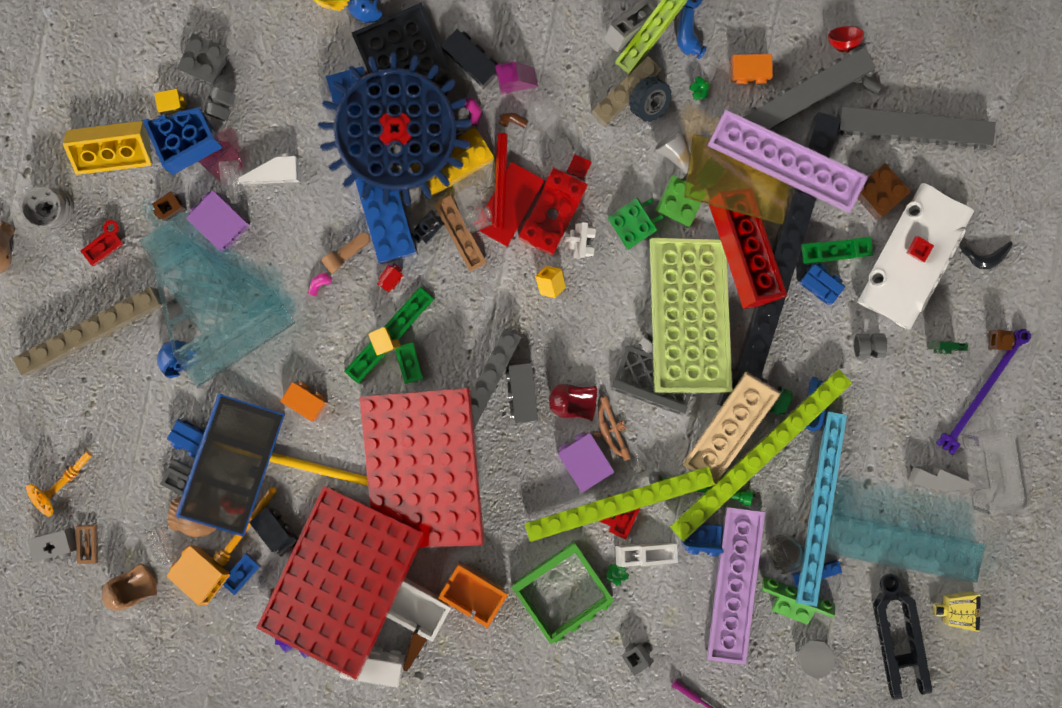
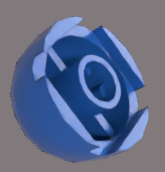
M174 340L162 345L157 354V365L167 378H174L180 376L179 372L184 369L186 372L190 370L197 360V355L187 342Z

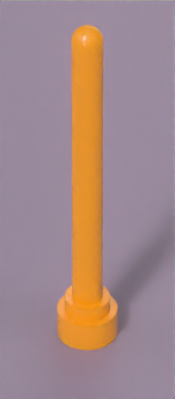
M271 487L254 508L249 522L266 507L277 491L275 487ZM248 523L246 532H247V530H248V529L250 528V526H251L250 523ZM235 534L224 549L216 552L213 559L220 565L226 566L230 561V553L243 536Z

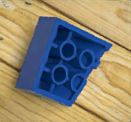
M200 108L177 112L176 115L158 116V119L142 120L162 167L172 175L223 148L215 130Z

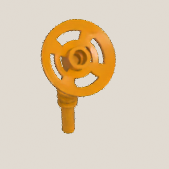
M86 451L74 465H70L63 473L64 476L49 490L43 491L34 484L26 486L30 500L42 514L47 517L53 515V506L50 501L52 496L68 481H72L79 474V470L93 456L91 452Z

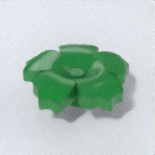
M700 76L695 77V82L689 85V90L694 91L692 93L693 99L707 98L709 95L707 91L709 90V82Z
M616 564L608 566L609 571H607L605 576L607 581L612 580V583L618 586L621 585V580L625 582L629 579V574L626 572L627 569L625 567H617Z

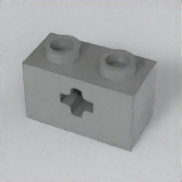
M72 527L27 540L32 561H40L41 564L53 561L52 557L59 556V559L69 557L72 551L77 550Z

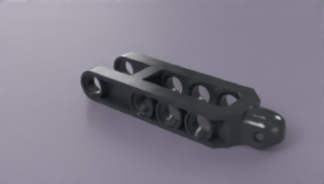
M887 573L880 579L881 593H879L872 605L890 696L892 700L903 699L899 668L910 666L914 668L920 694L932 693V684L916 600L903 592L902 583L896 575ZM892 600L901 602L911 653L894 655L893 646L895 645L891 640L889 629L891 624L888 622L886 613L887 605Z

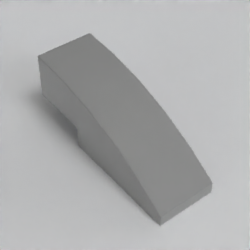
M913 467L908 479L909 482L937 490H965L975 488L976 485L938 468H934L931 474Z

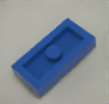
M246 553L229 572L231 575L224 582L223 586L235 596L262 565Z

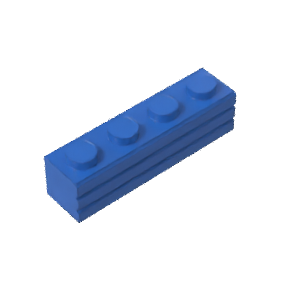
M838 560L823 564L821 579L842 573ZM801 571L791 573L796 587L799 585Z

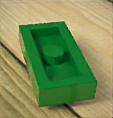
M414 342L396 348L395 351L404 384L424 379Z

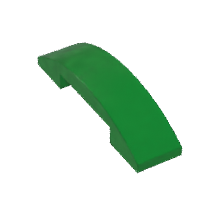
M871 237L801 244L804 264L873 256Z

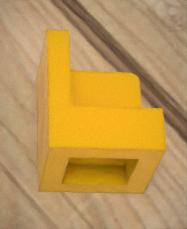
M545 266L535 276L539 292L543 296L557 298L566 288L562 269Z
M386 327L368 334L377 355L387 353L401 346L398 339L391 340Z

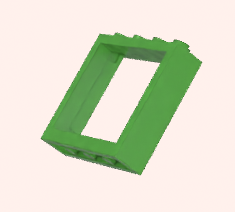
M575 541L511 584V588L550 644L562 641L565 638V634L569 631L573 633L581 627V623L586 620L587 622L591 621L597 616V612L607 610L614 601L613 596ZM576 553L604 594V597L551 632L522 589Z

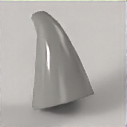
M677 132L660 141L654 151L671 160L680 170V179L686 180L692 171L691 157L682 132Z

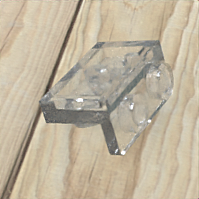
M238 160L220 161L218 165L223 199H230L231 204H238L243 199L242 186L238 181L240 177Z

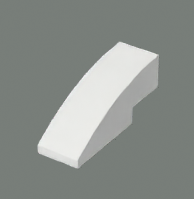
M677 543L615 546L616 565L620 567L678 563Z

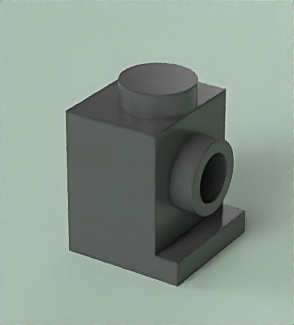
M634 642L625 648L626 652L622 655L634 676L654 662L641 642L637 645Z

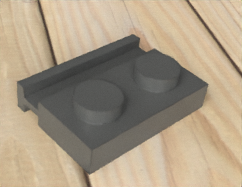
M172 459L160 485L183 495L192 467ZM199 471V474L204 475V476H208V475H206V474H204V473H202V472ZM195 482L190 500L196 501L204 485L203 483Z

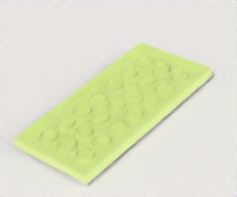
M651 238L650 269L655 393H731L732 371L727 258L721 240Z

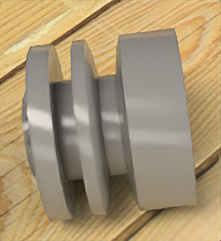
M34 187L25 193L20 203L21 214L24 220L38 228H61L67 225L74 212L73 202L64 191L55 188Z

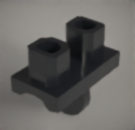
M432 209L414 228L415 231L411 235L417 243L424 241L427 244L445 223L441 220L440 216L435 215V211Z

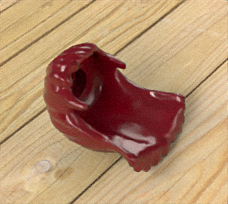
M559 384L549 395V407L558 417L584 418L593 422L597 405V386L579 387L570 384Z

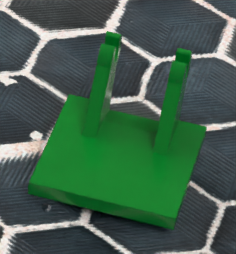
M637 197L607 218L627 250L658 230L655 223L663 219L664 215L661 214L651 220L644 209L654 202L653 198L641 203Z

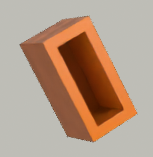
M772 54L733 55L730 59L731 82H736L737 85H745L748 82L763 85L767 84L773 77Z
M302 381L292 382L280 402L308 420L315 422L328 403L324 400L325 396L318 391L313 393L308 389L309 386Z

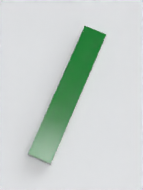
M421 286L384 326L387 328L392 341L399 340L435 300ZM370 342L344 372L359 384L386 353L377 355L372 342Z

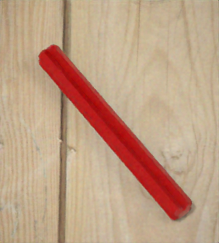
M498 133L493 223V227L496 229L504 227L508 135L506 133Z

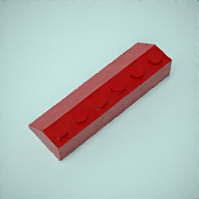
M744 189L718 193L708 204L743 309L761 306L786 297L787 293L752 190Z

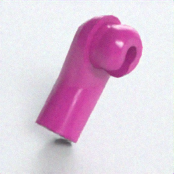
M320 273L313 277L307 294L317 297L319 287L323 284L329 285L332 282V276L327 275V273Z

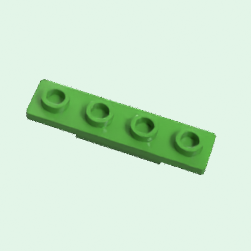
M763 577L762 590L777 596L772 605V611L807 625L815 612L834 618L835 603L830 600L818 597L817 607L796 603L797 588L779 582L774 578Z

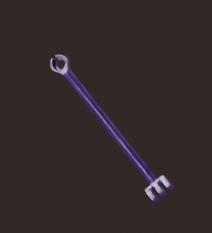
M1018 329L1013 333L1015 344L1012 350H1007L950 435L942 433L936 444L938 446H941L946 441L942 447L944 450H948L952 445L949 450L951 455L961 445L956 441L957 437L1018 348L1030 341L1031 334L1026 329ZM1022 333L1026 335L1024 340L1021 338Z

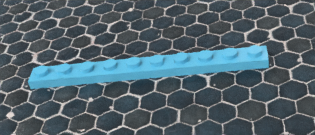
M828 411L825 416L796 603L817 607L847 419L845 414Z

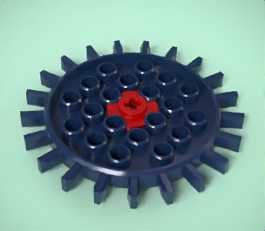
M391 53L390 56L391 68L378 70L377 62L371 56L369 57V65L372 73L361 77L357 69L353 66L349 67L351 76L356 80V83L349 89H346L341 83L334 81V88L344 95L339 105L323 100L322 105L324 108L336 112L335 120L333 123L318 122V127L321 130H333L335 140L321 144L320 148L322 151L338 149L341 158L332 162L328 167L333 172L346 165L352 172L342 184L346 189L357 178L366 183L361 196L363 200L366 201L369 198L372 188L375 187L384 190L382 198L384 206H388L390 203L391 191H403V200L406 206H411L409 190L421 187L424 195L429 200L432 198V194L426 183L437 177L446 187L450 185L448 178L441 173L447 163L462 170L463 163L451 157L454 147L470 149L471 143L466 140L456 139V129L468 128L472 124L471 120L467 119L456 121L453 111L467 105V102L463 98L450 103L445 96L455 86L453 79L441 88L432 82L439 71L437 65H434L425 77L416 73L419 65L418 56H413L409 70L397 69L398 59L395 53ZM412 86L420 89L416 95H412L408 91ZM378 87L380 92L374 96L369 93L370 89ZM391 87H398L400 92L397 95H391L389 90ZM432 105L439 107L440 110L437 114H431L428 111ZM357 106L361 108V111L358 115H352L350 113L351 108ZM373 106H378L381 110L379 114L372 115L370 109ZM392 106L400 108V112L396 115L391 114L389 110ZM418 106L420 108L419 113L411 114L409 112L410 107ZM375 125L381 128L380 133L376 135L370 132V129ZM418 125L420 127L419 133L412 134L409 131L410 127ZM431 125H438L440 131L433 134L429 131ZM354 126L361 127V132L357 135L351 134V128ZM392 128H398L399 132L392 133ZM417 144L421 147V150L418 153H412L410 147ZM432 144H438L441 147L438 153H432L429 150ZM359 145L362 147V150L359 154H352L351 148ZM374 145L381 146L380 153H371V147ZM393 145H399L401 151L393 154L390 148ZM375 164L382 166V170L378 174L371 172V168ZM399 164L402 167L399 173L391 172L392 165ZM413 164H419L421 170L418 173H413L410 167Z

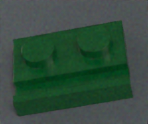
M927 342V349L934 350L933 354H952V351H968V343Z

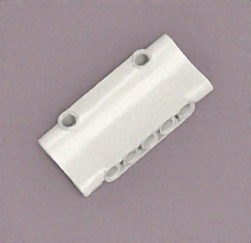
M921 183L911 203L906 206L872 269L869 281L857 302L893 320L897 325L911 330L916 318L925 309L956 252L974 210L949 198L934 187ZM913 210L920 211L916 216L910 215ZM915 236H919L934 245L925 263L906 254ZM875 278H884L881 283H874Z

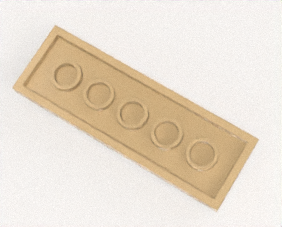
M746 372L685 458L683 465L692 471L709 466L714 483H716L777 400L780 392Z

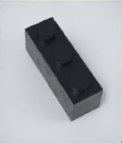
M456 29L441 45L442 50L484 89L497 76L496 65L499 64L492 57L488 59L484 55V49L478 44L474 45L470 41L471 37L465 31L460 32Z

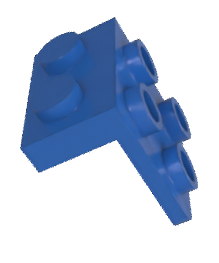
M703 523L686 540H681V546L689 554L698 555L699 552H706L709 556H719V553L724 554V549L720 546L722 526Z

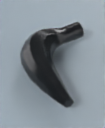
M1010 241L986 256L977 255L967 246L961 252L970 259L975 267L991 269L1004 260L1011 250L1013 243Z

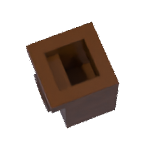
M172 191L152 203L155 208L153 210L155 216L159 220L162 219L166 222L182 211L187 210L178 195ZM171 205L172 209L167 211V206Z
M989 331L988 350H1012L1015 344L1013 331Z

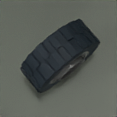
M648 76L640 80L632 90L629 106L633 114L643 121H655L666 112L671 103L672 91L670 86L655 76Z

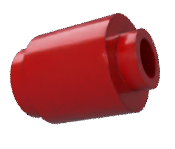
M395 263L392 266L388 264L378 278L377 285L390 293L404 276L401 273L403 269Z

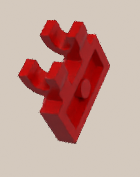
M640 508L616 515L614 518L610 517L600 520L599 522L610 526L608 532L626 540Z

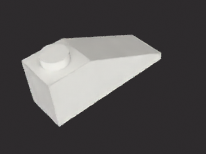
M284 153L282 157H275L239 177L238 181L241 184L300 182L299 159L291 153Z

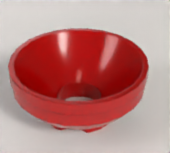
M854 26L838 27L828 33L829 44L838 52L848 53L858 47L864 39V31Z

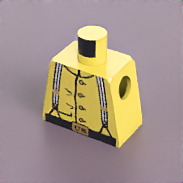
M974 591L944 595L943 604L933 605L934 616H943V622L949 626L980 632L981 595Z

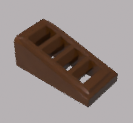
M417 629L413 632L403 671L410 669L427 641L426 638L417 634Z

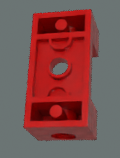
M553 167L544 185V189L518 237L519 240L553 257L588 184ZM556 209L558 217L550 219L547 216L548 210Z

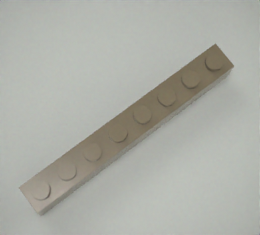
M149 287L12 359L21 375H32L165 306V303L158 289Z

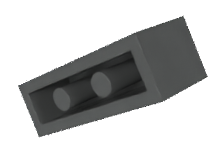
M532 363L509 366V370L505 371L506 380L511 382V389H508L509 401L513 400L514 407L510 408L511 420L515 419V423L538 421Z

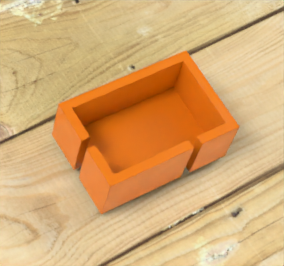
M459 561L438 598L468 617L471 616L472 610L475 611L473 620L488 628L507 598L508 590Z

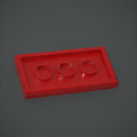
M511 162L506 170L504 227L502 229L493 227L494 191L474 229L508 247L545 180Z

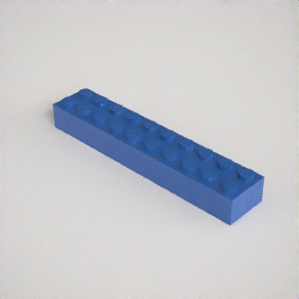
M363 66L355 68L361 77L367 75ZM350 70L326 76L332 101L334 104L339 105L344 95L334 88V81L341 83L346 89H349L356 83V80L351 76ZM355 106L351 108L350 113L358 115L361 108ZM376 106L370 109L372 115L378 114ZM377 125L370 129V132L374 135L379 134L381 128ZM359 126L351 128V134L353 135L361 132V127ZM359 145L353 146L351 153L359 154L362 147ZM374 145L371 147V153H380L381 146ZM375 164L371 168V172L374 174H378L382 170V166L379 164ZM392 165L391 172L395 173ZM357 178L355 182L378 263L384 264L418 254L411 235L412 232L400 191H391L390 203L388 206H384L382 200L384 190L373 187L369 198L365 201L361 196L366 183Z

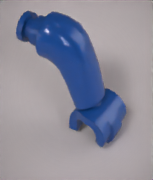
M688 0L680 10L677 44L685 55L692 54L694 56L696 54L697 58L700 59L706 52L707 47L705 45L701 46V43L698 41L699 37L694 32V9L703 0H695L694 3Z

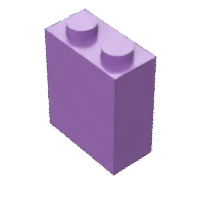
M215 191L206 193L202 197V202L198 206L196 205L188 212L189 216L186 218L218 250L223 252L250 226Z
M583 431L575 436L576 440L571 444L566 442L559 446L560 450L557 452L581 492L586 491L614 473V470L590 432L586 434Z

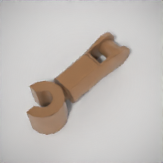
M364 232L360 233L338 250L339 254L333 251L321 259L322 263L333 275L337 269L344 265V259L347 261L370 243L369 235Z

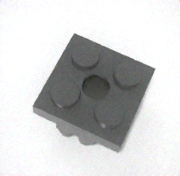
M192 33L177 69L215 85L218 76L223 74L222 68L226 67L225 59L229 49Z

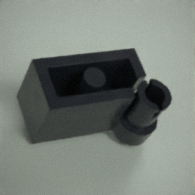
M266 507L249 523L270 551H279L277 554L282 557L292 547H295L299 538L293 533L292 527L288 523L283 522L281 519L282 515L276 508Z

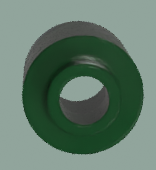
M781 386L778 387L780 395L769 410L778 416L781 413H786L793 399L791 397L793 392Z

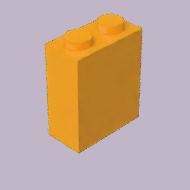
M189 545L182 551V556L179 560L171 565L170 572L166 577L198 606L208 605L231 574L202 548Z

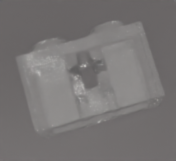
M474 185L454 194L465 228L470 233L492 225L490 219L492 218V213L489 207L485 206L484 201L486 197L482 189L479 190Z

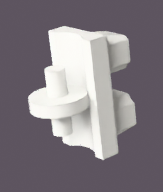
M588 223L575 224V230H570V237H564V241L569 242V249H573V258H585L586 256L594 255V246L586 245L587 238L595 237L596 228L588 226Z

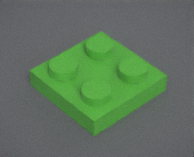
M671 176L656 211L686 227H690L706 192L676 176Z

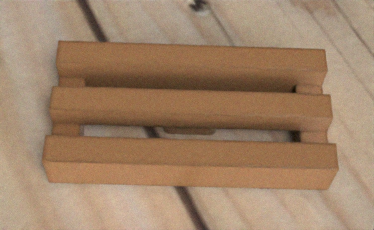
M97 524L76 526L77 564L98 563ZM83 529H85V556H86V560H83V538H82V530H83ZM90 529H91L92 559H91V550H90Z

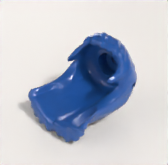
M350 0L347 2L349 13L361 22L372 23L379 20L382 16V11L378 10L376 6L377 0Z

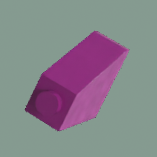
M518 62L496 65L501 95L538 87L534 67Z

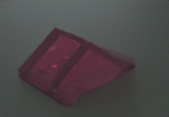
M220 141L223 148L198 162L226 186L243 165L237 149L229 142Z

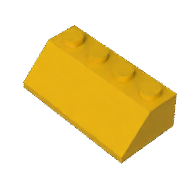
M143 121L66 130L62 144L76 175L152 165L149 136Z
M475 127L456 138L471 143L470 149H462L460 147H454L451 157L463 163L462 170L447 163L441 171L448 178L450 185L446 187L437 177L426 183L431 190L432 197L494 161V156ZM441 147L432 153H438ZM413 164L410 167L413 173H418L421 170L419 164Z

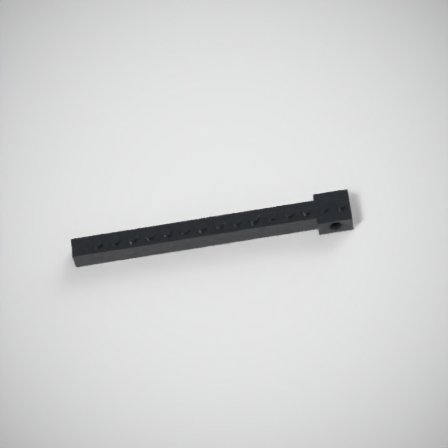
M818 112L813 117L804 147L829 158L841 119ZM793 186L772 249L786 293L790 286L801 250V244H803L817 199ZM786 297L754 307L736 369L731 368L732 391L746 372L764 383H768V380L761 378ZM720 393L716 405L723 406L731 393Z

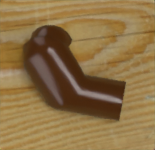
M503 113L499 120V124L503 127H507L509 122L524 129L528 123L527 119L516 113Z

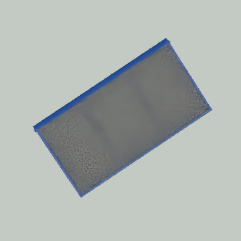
M218 394L175 516L244 537L285 414Z

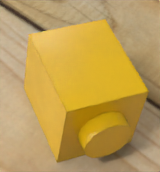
M178 89L154 93L157 111L161 115L185 111V106L187 105L186 96Z

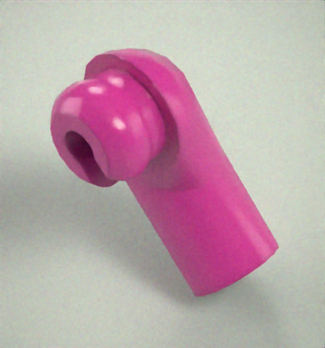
M466 98L467 105L464 108L468 109L471 113V124L478 126L482 110L475 99Z

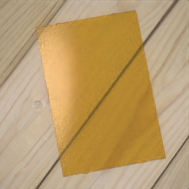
M694 134L690 148L684 198L783 224L788 184L709 147L708 144L711 139Z

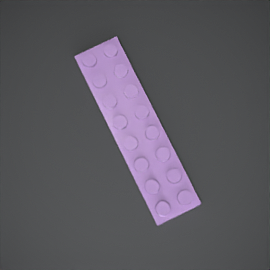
M728 110L724 111L708 144L709 147L848 213L851 212L868 177Z
M726 507L721 541L724 554L720 553L707 660L746 665L765 517L764 511Z

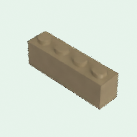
M648 56L593 109V117L605 128L629 105V98L636 84L648 76H655L657 78L662 70Z

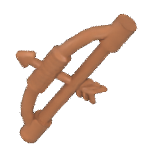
M608 397L600 398L601 405L598 411L601 432L598 433L596 431L593 437L600 439V436L603 435L609 447L616 454L622 456L624 461L631 459L628 448L625 447L619 432L627 429L624 426L625 420L616 424ZM604 409H606L613 428L608 429L606 422H604ZM610 432H615L621 450H618L612 442Z

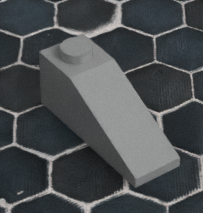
M650 0L644 1L612 23L604 40L616 52H619L631 42L656 6Z

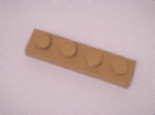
M451 196L433 204L445 223V227L469 271L472 272L487 264Z

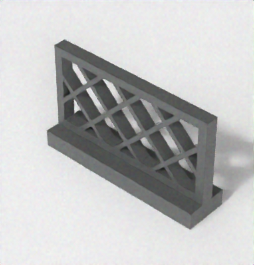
M626 346L611 390L681 416L686 414L691 393H685L684 402L677 400L674 393H655L654 382L650 376L654 369L648 372L644 361L648 359L654 360L653 355ZM628 353L637 354L639 361L630 365L627 359ZM641 363L645 373L636 377L632 367ZM629 369L633 379L629 381L620 379L622 371ZM647 375L651 386L641 387L637 379Z

